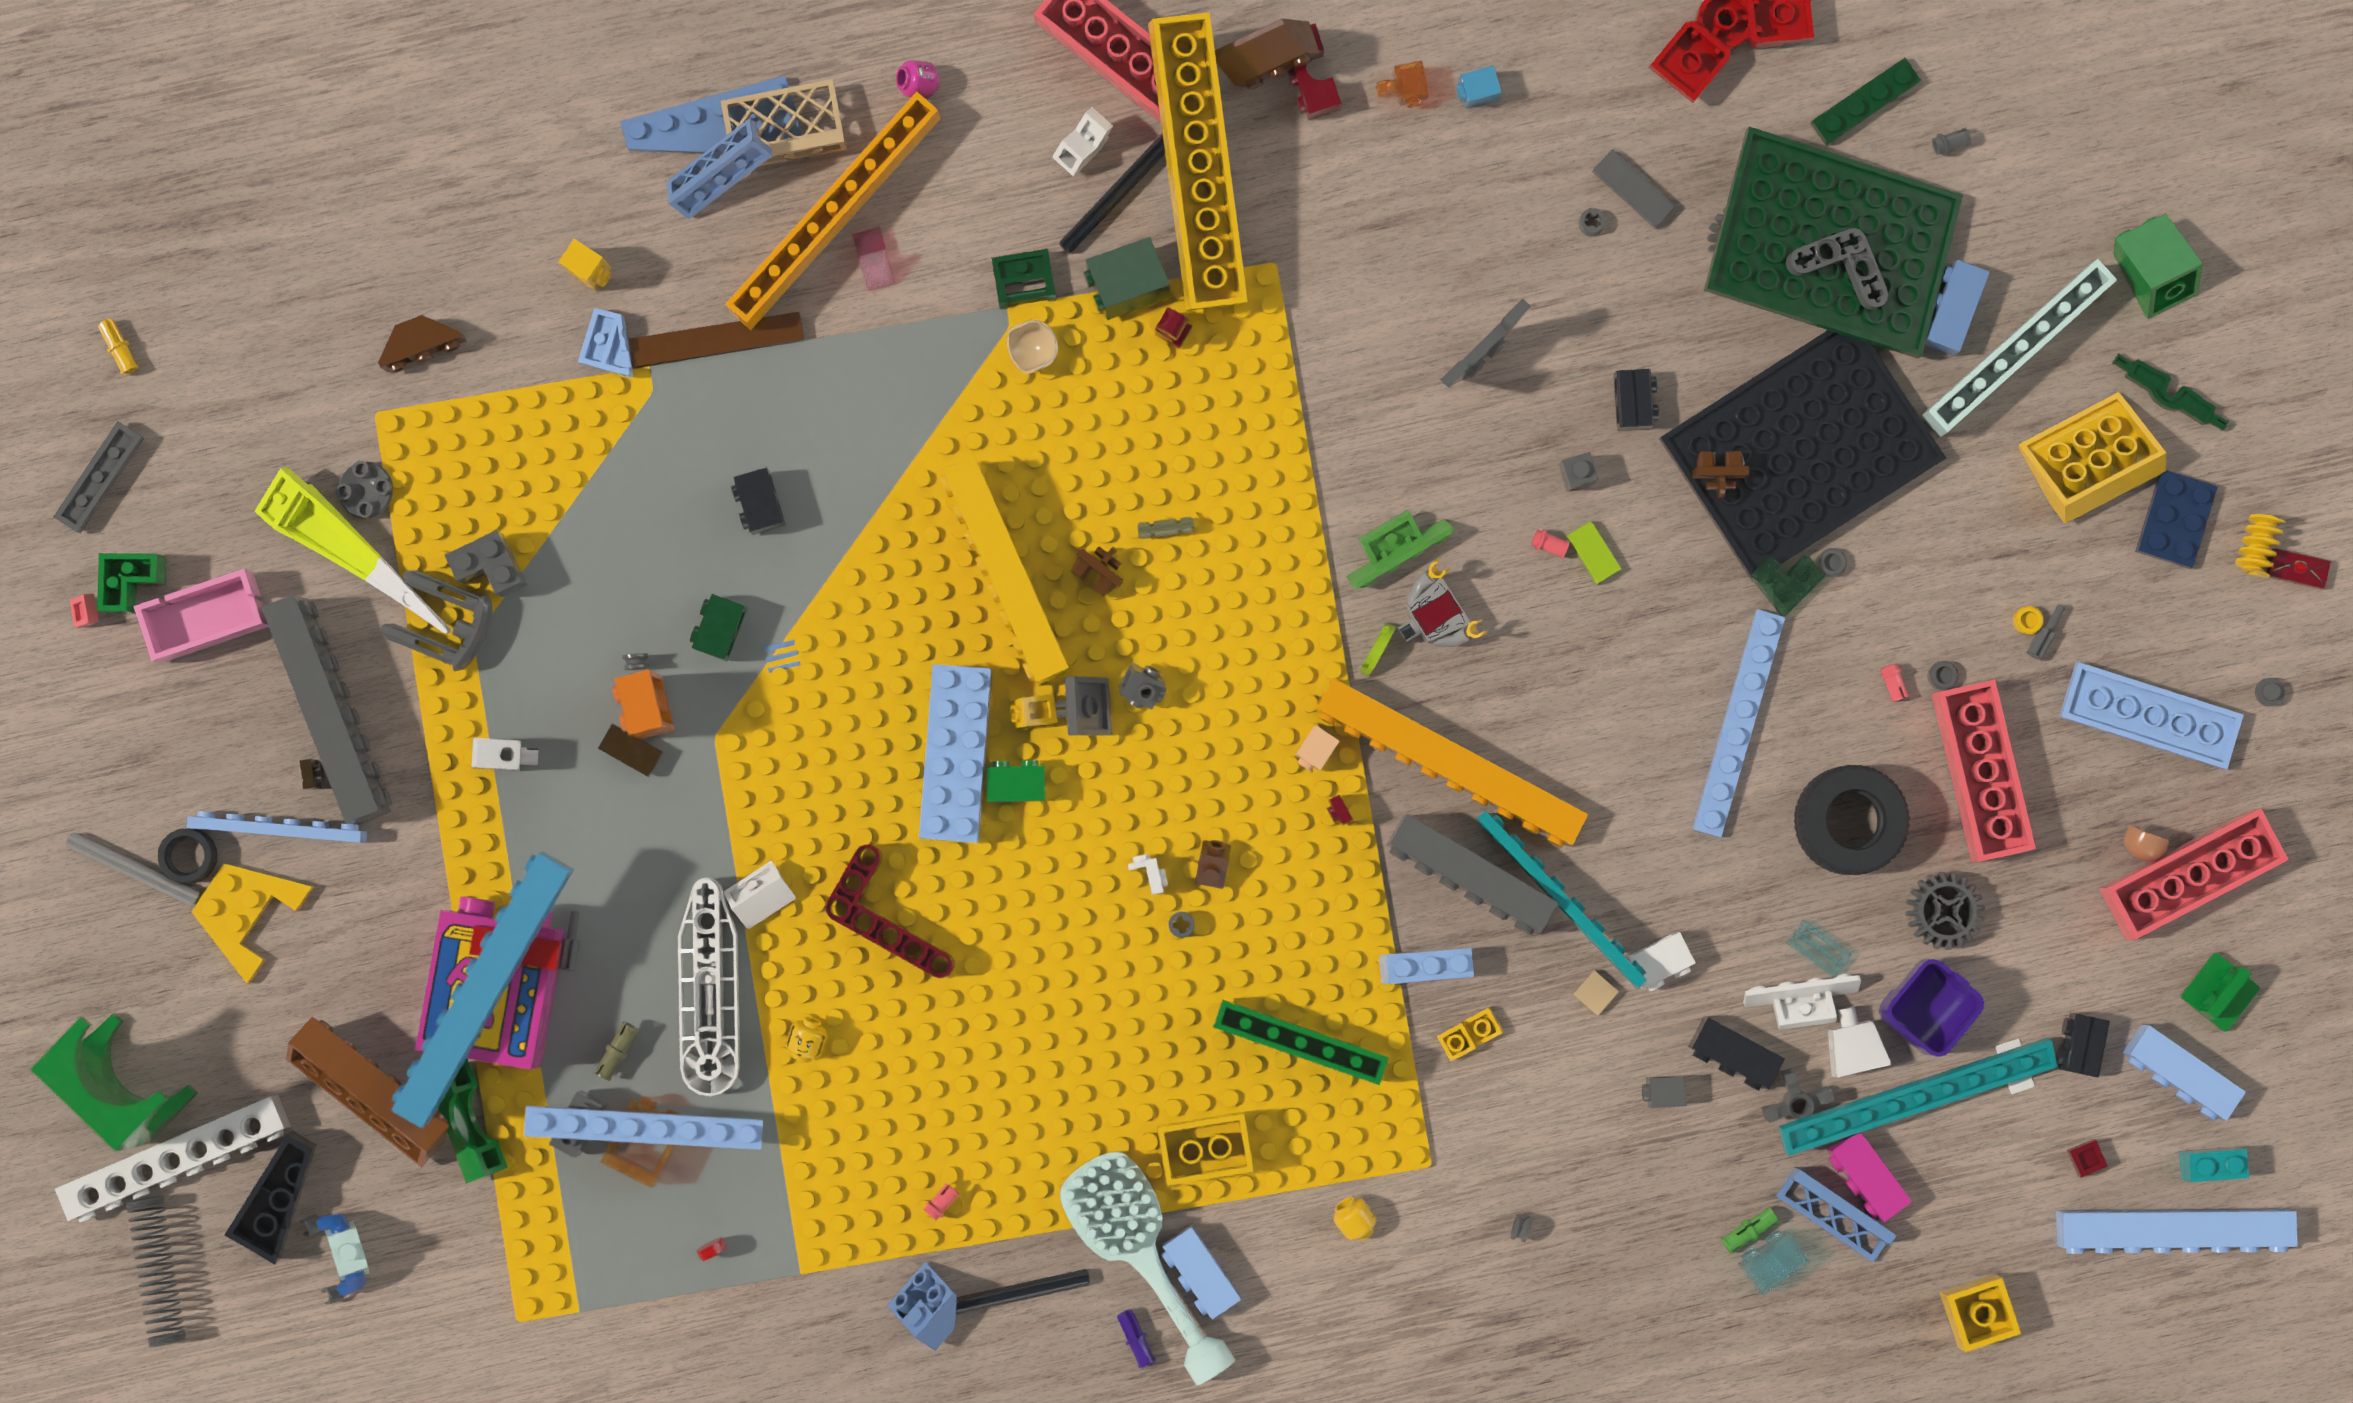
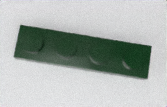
M1904 57L1813 119L1810 124L1827 146L1917 85L1921 79Z

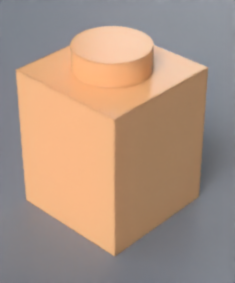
M1315 725L1295 755L1300 758L1297 763L1310 772L1314 768L1320 771L1339 743V740Z

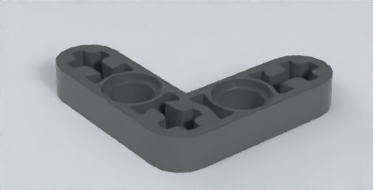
M1848 229L1797 248L1786 259L1787 269L1796 276H1802L1843 261L1859 302L1864 308L1869 310L1877 309L1885 304L1888 299L1886 285L1864 233L1859 229ZM1849 239L1857 240L1858 244L1854 247L1850 245L1841 250L1840 244L1845 243ZM1821 245L1831 247L1833 250V257L1827 260L1821 257L1819 252ZM1812 254L1813 260L1805 263L1803 267L1802 265L1795 264V260L1798 257L1803 259ZM1858 262H1864L1868 265V276L1863 277L1857 273L1856 264ZM1873 278V283L1863 287L1862 283ZM1871 291L1873 293L1877 292L1879 297L1875 300L1869 299L1868 294Z

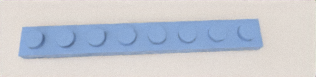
M1759 609L1755 611L1692 830L1718 838L1722 837L1785 620L1783 616Z
M526 1106L524 1136L761 1150L763 1119Z

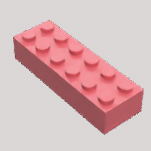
M1045 0L1034 13L1035 23L1161 123L1149 33L1108 0Z
M1995 679L1931 694L1971 862H1981L2036 849Z
M2261 808L2250 809L2165 853L2160 859L2150 861L2098 889L2125 940H2136L2289 859Z

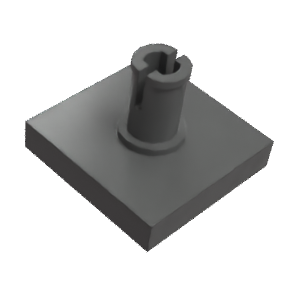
M1065 677L1066 700H1058L1056 708L1063 707L1067 709L1056 710V714L1061 719L1067 717L1068 736L1112 735L1109 678Z

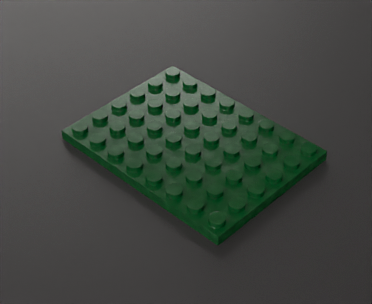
M1749 126L1744 135L1704 291L1918 359L1923 355L1963 195ZM1852 228L1859 229L1864 233L1886 285L1888 299L1885 304L1877 309H1866L1859 302L1843 261L1802 276H1796L1790 273L1786 267L1788 255L1797 248ZM1849 239L1845 243L1840 244L1841 250L1850 245L1854 247L1858 244L1857 240ZM1821 245L1819 250L1821 257L1827 260L1833 257L1831 247ZM1812 254L1803 259L1798 257L1795 260V264L1802 265L1803 267L1805 263L1813 260ZM1858 262L1856 264V271L1860 276L1865 277L1869 274V267L1864 262ZM1873 278L1862 283L1863 287L1873 283ZM1871 291L1868 294L1869 299L1875 300L1879 297L1877 292L1873 293Z

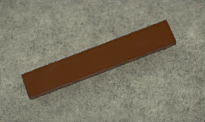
M800 312L762 317L751 330L741 321L629 339L633 365L635 368L804 341Z

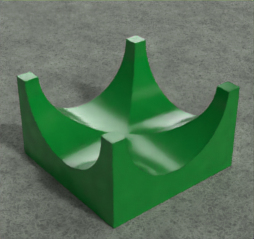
M111 1014L96 1030L84 1039L87 1030L92 1024L84 1017H79L30 1070L115 1152L150 1144L198 1092L191 1085H187L170 1097H167L160 1090L156 1091L149 1098H143L130 1092L117 1078L111 1062L112 1041L116 1031L124 1021L117 1014Z

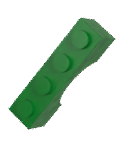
M468 1059L463 1063L438 1107L440 1113L447 1119V1124L449 1125L447 1133L466 1184L508 1168L498 1140L487 1136L475 1118L473 1094L478 1085Z

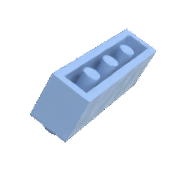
M2141 1024L2123 1051V1054L2130 1058L2128 1060L2130 1065L2142 1072L2144 1069L2153 1074L2151 1078L2153 1081L2164 1088H2167L2169 1085L2177 1090L2176 1096L2189 1105L2194 1102L2202 1108L2200 1113L2214 1122L2216 1119L2227 1121L2246 1093L2150 1025Z

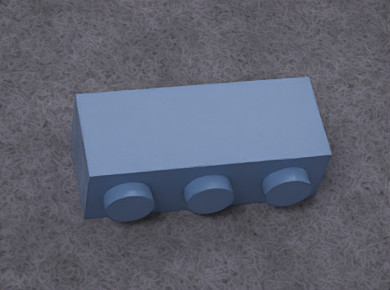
M1956 260L1951 266H1946L1941 280L1944 285L1941 293L1938 292L1925 343L1926 346L1952 356L1960 352L1989 276V271L1960 260Z

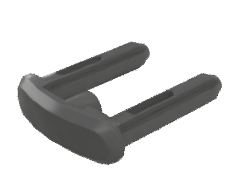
M417 570L404 572L403 579L409 586L474 612L473 622L471 624L461 619L456 622L453 635L465 640L459 650L394 623L382 625L381 633L390 641L453 666V671L465 669L480 650L490 625L492 601L488 594L483 596L476 595ZM446 588L465 596L466 600L461 601L443 594L441 589ZM423 641L443 650V654L440 655L420 647L419 642Z

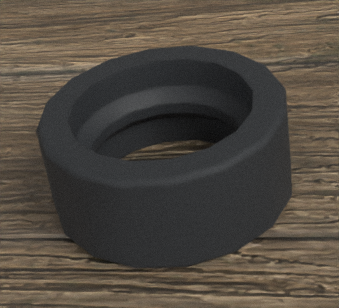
M178 829L169 833L162 840L158 849V863L161 871L169 879L179 883H196L206 879L213 872L217 863V848L214 841L200 830ZM183 839L197 841L204 850L202 865L191 873L177 870L171 861V851L174 845Z

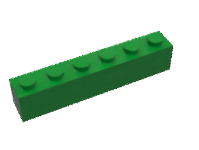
M1224 999L1221 1001L1213 1024V1028L1380 1085L1389 1059L1385 1055Z

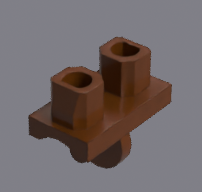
M1742 451L1726 452L1725 467H1715V452L1698 453L1697 467L1692 470V479H1716V481H1706V490H1716L1717 498H1724L1725 490L1736 489L1735 481H1725V479L1745 478V476L1749 475V466H1744Z
M1100 546L1095 550L1094 553L1102 559L1101 562L1083 548L1076 554L1078 559L1075 561L1071 572L1082 581L1092 569L1101 575L1092 586V589L1102 597L1108 595L1114 587L1118 589L1123 583V579L1106 567L1109 564L1117 570L1122 564L1114 558L1118 551L1115 547H1112L1108 552Z

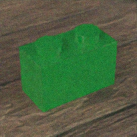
M1039 760L1021 761L1022 766H1010V761H992L993 767H986L988 803L1046 801L1045 766H1039Z

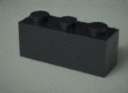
M1703 1017L1688 1045L1690 1049L1694 1050L1692 1056L1707 1064L1710 1059L1720 1064L1718 1070L1731 1077H1734L1735 1073L1745 1077L1744 1084L1757 1091L1761 1087L1770 1089L1785 1060L1780 1055L1709 1017Z

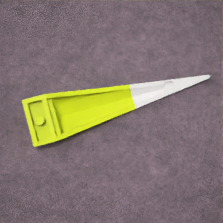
M289 467L280 468L255 509V513L274 530L301 543L365 580L443 633L448 634L452 632L445 622L312 484L308 485Z

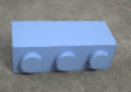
M1471 948L1379 955L1381 984L1474 977Z
M1192 1225L1163 1244L1165 1251L1161 1255L1170 1268L1177 1267L1181 1273L1178 1280L1186 1292L1190 1290L1194 1292L1198 1298L1194 1303L1203 1316L1209 1314L1213 1320L1241 1300V1296Z

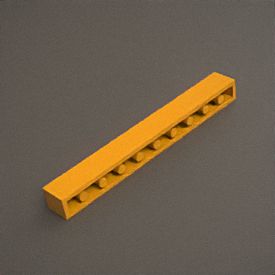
M916 92L726 302L725 305L729 312L751 330L939 122L940 115L938 109Z
M1334 678L1328 683L1314 710L1320 713L1318 718L1330 725H1334L1337 722L1344 726V732L1357 739L1363 736L1371 740L1369 745L1376 750L1384 753L1387 749L1396 754L1395 759L1407 766L1414 763L1421 767L1420 773L1433 780H1436L1437 776L1447 781L1445 786L1460 794L1464 790L1472 794L1471 800L1479 805L1487 807L1490 804L1498 808L1496 812L1498 815L1510 821L1515 817L1524 822L1522 827L1534 834H1538L1539 831L1549 836L1547 840L1558 847L1563 848L1564 844L1567 846L1573 845L1589 815Z

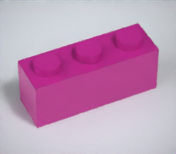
M1861 1132L1842 1138L1826 1149L1831 1155L1828 1158L1829 1163L1838 1173L1842 1171L1848 1178L1845 1184L1855 1196L1860 1194L1866 1203L1863 1205V1208L1873 1220L1877 1218L1882 1222H1886L1912 1202Z

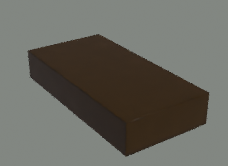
M611 724L598 747L599 750L647 777H650L663 754V751L639 738L628 735L627 731L623 732L622 728L615 724Z

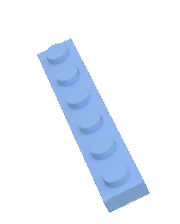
M198 811L197 817H187L186 828L360 843L367 842V831H359V825L341 824V829L330 828V822L313 821L312 827L301 826L302 820L284 819L283 824H274L272 817L255 816V822L244 821V815L226 814V819H216L214 812Z

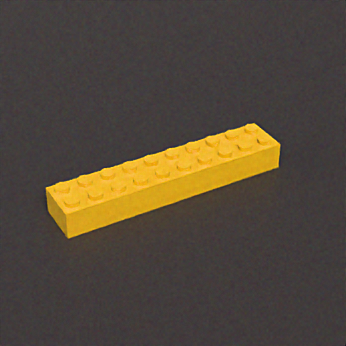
M1210 12L1155 18L1148 23L1186 311L1244 304L1248 300Z

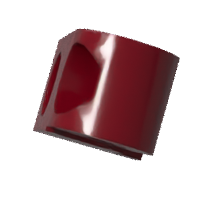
M1167 307L1161 320L1155 327V336L1180 349L1190 333L1192 325L1188 324L1189 319L1184 315Z

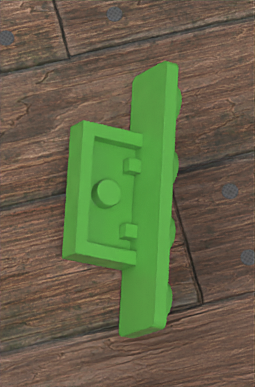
M1406 510L1358 538L1370 562L1348 574L1346 578L1355 589L1367 587L1374 582L1375 578L1383 573L1393 572L1399 567V564L1407 559L1420 556L1424 549L1433 544L1444 542L1454 532V529L1445 519H1442L1420 532L1411 513Z

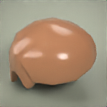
M2130 825L2124 835L2123 844L2127 852L2136 859L2155 861L2164 856L2169 840Z

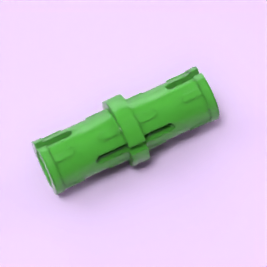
M1768 1207L1751 1220L1747 1221L1745 1219L1741 1222L1742 1225L1720 1239L1728 1252L1733 1254L1734 1251L1751 1240L1753 1242L1758 1240L1760 1234L1778 1224L1779 1220L1771 1208Z

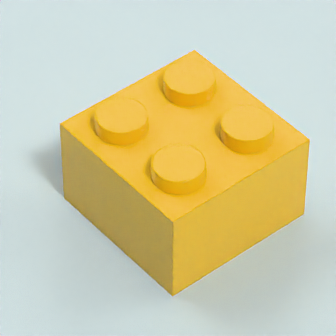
M1993 1274L1939 1292L1959 1349L1968 1352L2021 1334L2002 1277Z

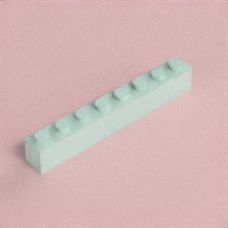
M2096 259L1924 412L1921 417L1940 437L1949 432L2117 279L2099 259Z

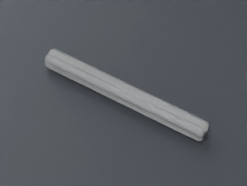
M71 833L67 839L66 846L188 905H196L201 893L183 883L171 880L166 875L77 833Z

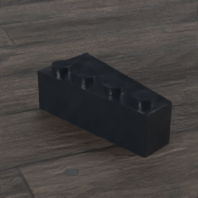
M291 1130L284 1138L224 1235L276 1265L281 1258L317 1144Z

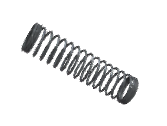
M164 1196L139 1199L126 1203L128 1213L159 1210L130 1218L129 1222L161 1219L130 1229V1231L160 1229L135 1236L131 1239L133 1241L163 1238L133 1247L134 1250L165 1247L137 1255L134 1258L143 1259L167 1256L136 1266V1268L167 1266L139 1274L138 1278L169 1275L141 1283L139 1287L172 1284L141 1293L140 1296L174 1293L141 1304L145 1306L174 1303L143 1313L144 1315L176 1312L146 1321L145 1324L178 1321L170 1325L148 1330L146 1333L181 1330L148 1338L149 1347L174 1344L187 1339L185 1338L186 1332H184V1328H170L184 1321L181 1318H171L179 1315L182 1310L168 1309L180 1304L181 1301L165 1300L178 1295L179 1292L176 1290L163 1291L176 1286L178 1283L176 1281L160 1282L176 1275L175 1272H161L174 1267L175 1264L158 1263L172 1258L173 1255L171 1253L156 1254L168 1250L172 1246L170 1244L153 1245L170 1238L169 1235H154L168 1230V1226H151L166 1221L167 1217H149L166 1210L164 1207H155L165 1204L163 1202Z

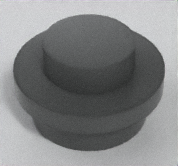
M2275 678L2262 679L2255 687V697L2264 706L2278 705L2285 695L2283 684Z

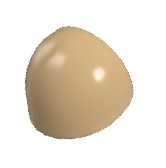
M1031 320L1013 326L1007 335L1009 355L1015 366L1023 373H1032L1045 368L1057 356V338L1053 330L1041 321Z

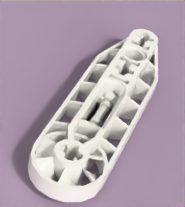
M706 877L696 881L692 887L678 934L680 1070L682 1079L689 1089L699 1095L714 1096L724 1093L733 1086L738 1078L740 1069L738 934L722 886L717 880ZM706 884H708L710 889H714V895H709L708 904H715V909H700V904L706 905V896L700 893L701 889L706 888ZM722 904H723V907H724V910H725L727 919H723V915H722ZM692 907L693 920H688ZM705 913L712 914L715 919L714 926L711 929H705L701 925V917ZM723 922H729L733 933V948H723ZM687 923H693V949H683V934ZM715 933V938H709V946L715 948V953H711L709 958H707V954L701 951L702 947L707 946V938H701V934ZM723 951H733L734 977H724ZM683 952H693L694 978H683ZM734 980V1006H724V981ZM685 981H694V1007H684ZM702 984H707L704 985L707 1026L702 1027ZM711 984H716L717 1026H712L711 1014H714L713 985ZM734 1009L735 1035H725L724 1010ZM684 1011H694L695 1036L684 1037ZM703 1031H715L717 1038L703 1039ZM725 1039H735V1050L730 1044L725 1042ZM685 1040H695V1043L690 1045L685 1051ZM708 1041H712V1053L708 1054ZM690 1053L698 1057L699 1059L696 1062L691 1058L687 1057L688 1054ZM727 1054H732V1056H730L729 1058L725 1060L722 1059V1057L726 1056ZM709 1059L713 1060L712 1064L716 1063L717 1069L712 1071L711 1075L708 1074L709 1070H704L703 1067L704 1064L709 1062ZM695 1074L698 1075L697 1077L689 1081L690 1077L694 1076Z

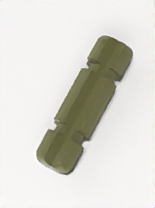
M1183 517L1178 521L1176 518L1153 521L1154 524L1144 522L1139 523L1137 526L1140 539L1151 538L1152 535L1162 537L1178 535V532H1182V534L1194 532L1192 517Z

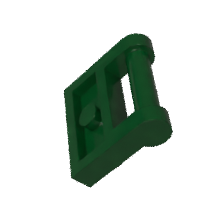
M1048 248L991 258L1000 309H1006L1008 305L1048 299V302L1056 300ZM1040 280L1045 281L1046 288L1006 294L1005 286Z

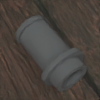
M1966 127L1945 135L1939 133L1936 138L1932 139L1935 153L1937 155L1942 154L1943 156L1947 155L1948 151L1971 145V136Z

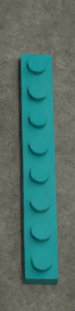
M1485 810L1477 818V822L1549 898L1559 903L1557 906L1637 990L1645 984L1647 979L1644 975L1647 972L1635 960L1630 963L1623 955L1626 950L1615 939L1610 942L1603 934L1606 929L1595 918L1590 921L1583 913L1586 908L1575 897L1569 899L1563 892L1566 887L1554 875L1549 878L1543 871L1545 865L1534 854L1529 857L1523 850L1525 844L1514 833L1509 836L1503 829L1505 823L1495 813L1489 815Z

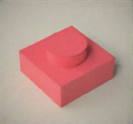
M83 594L70 600L74 628H83L99 622V611H97L94 594Z

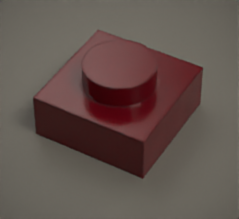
M1340 794L1328 800L1331 806L1326 809L1334 823L1339 821L1341 826L1353 820Z
M2096 1139L2089 1140L2067 1150L2080 1178L2108 1167Z

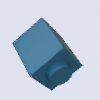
M1494 65L1461 74L1458 81L1459 84L1455 85L1459 101L1464 100L1466 108L1498 100L1502 93Z

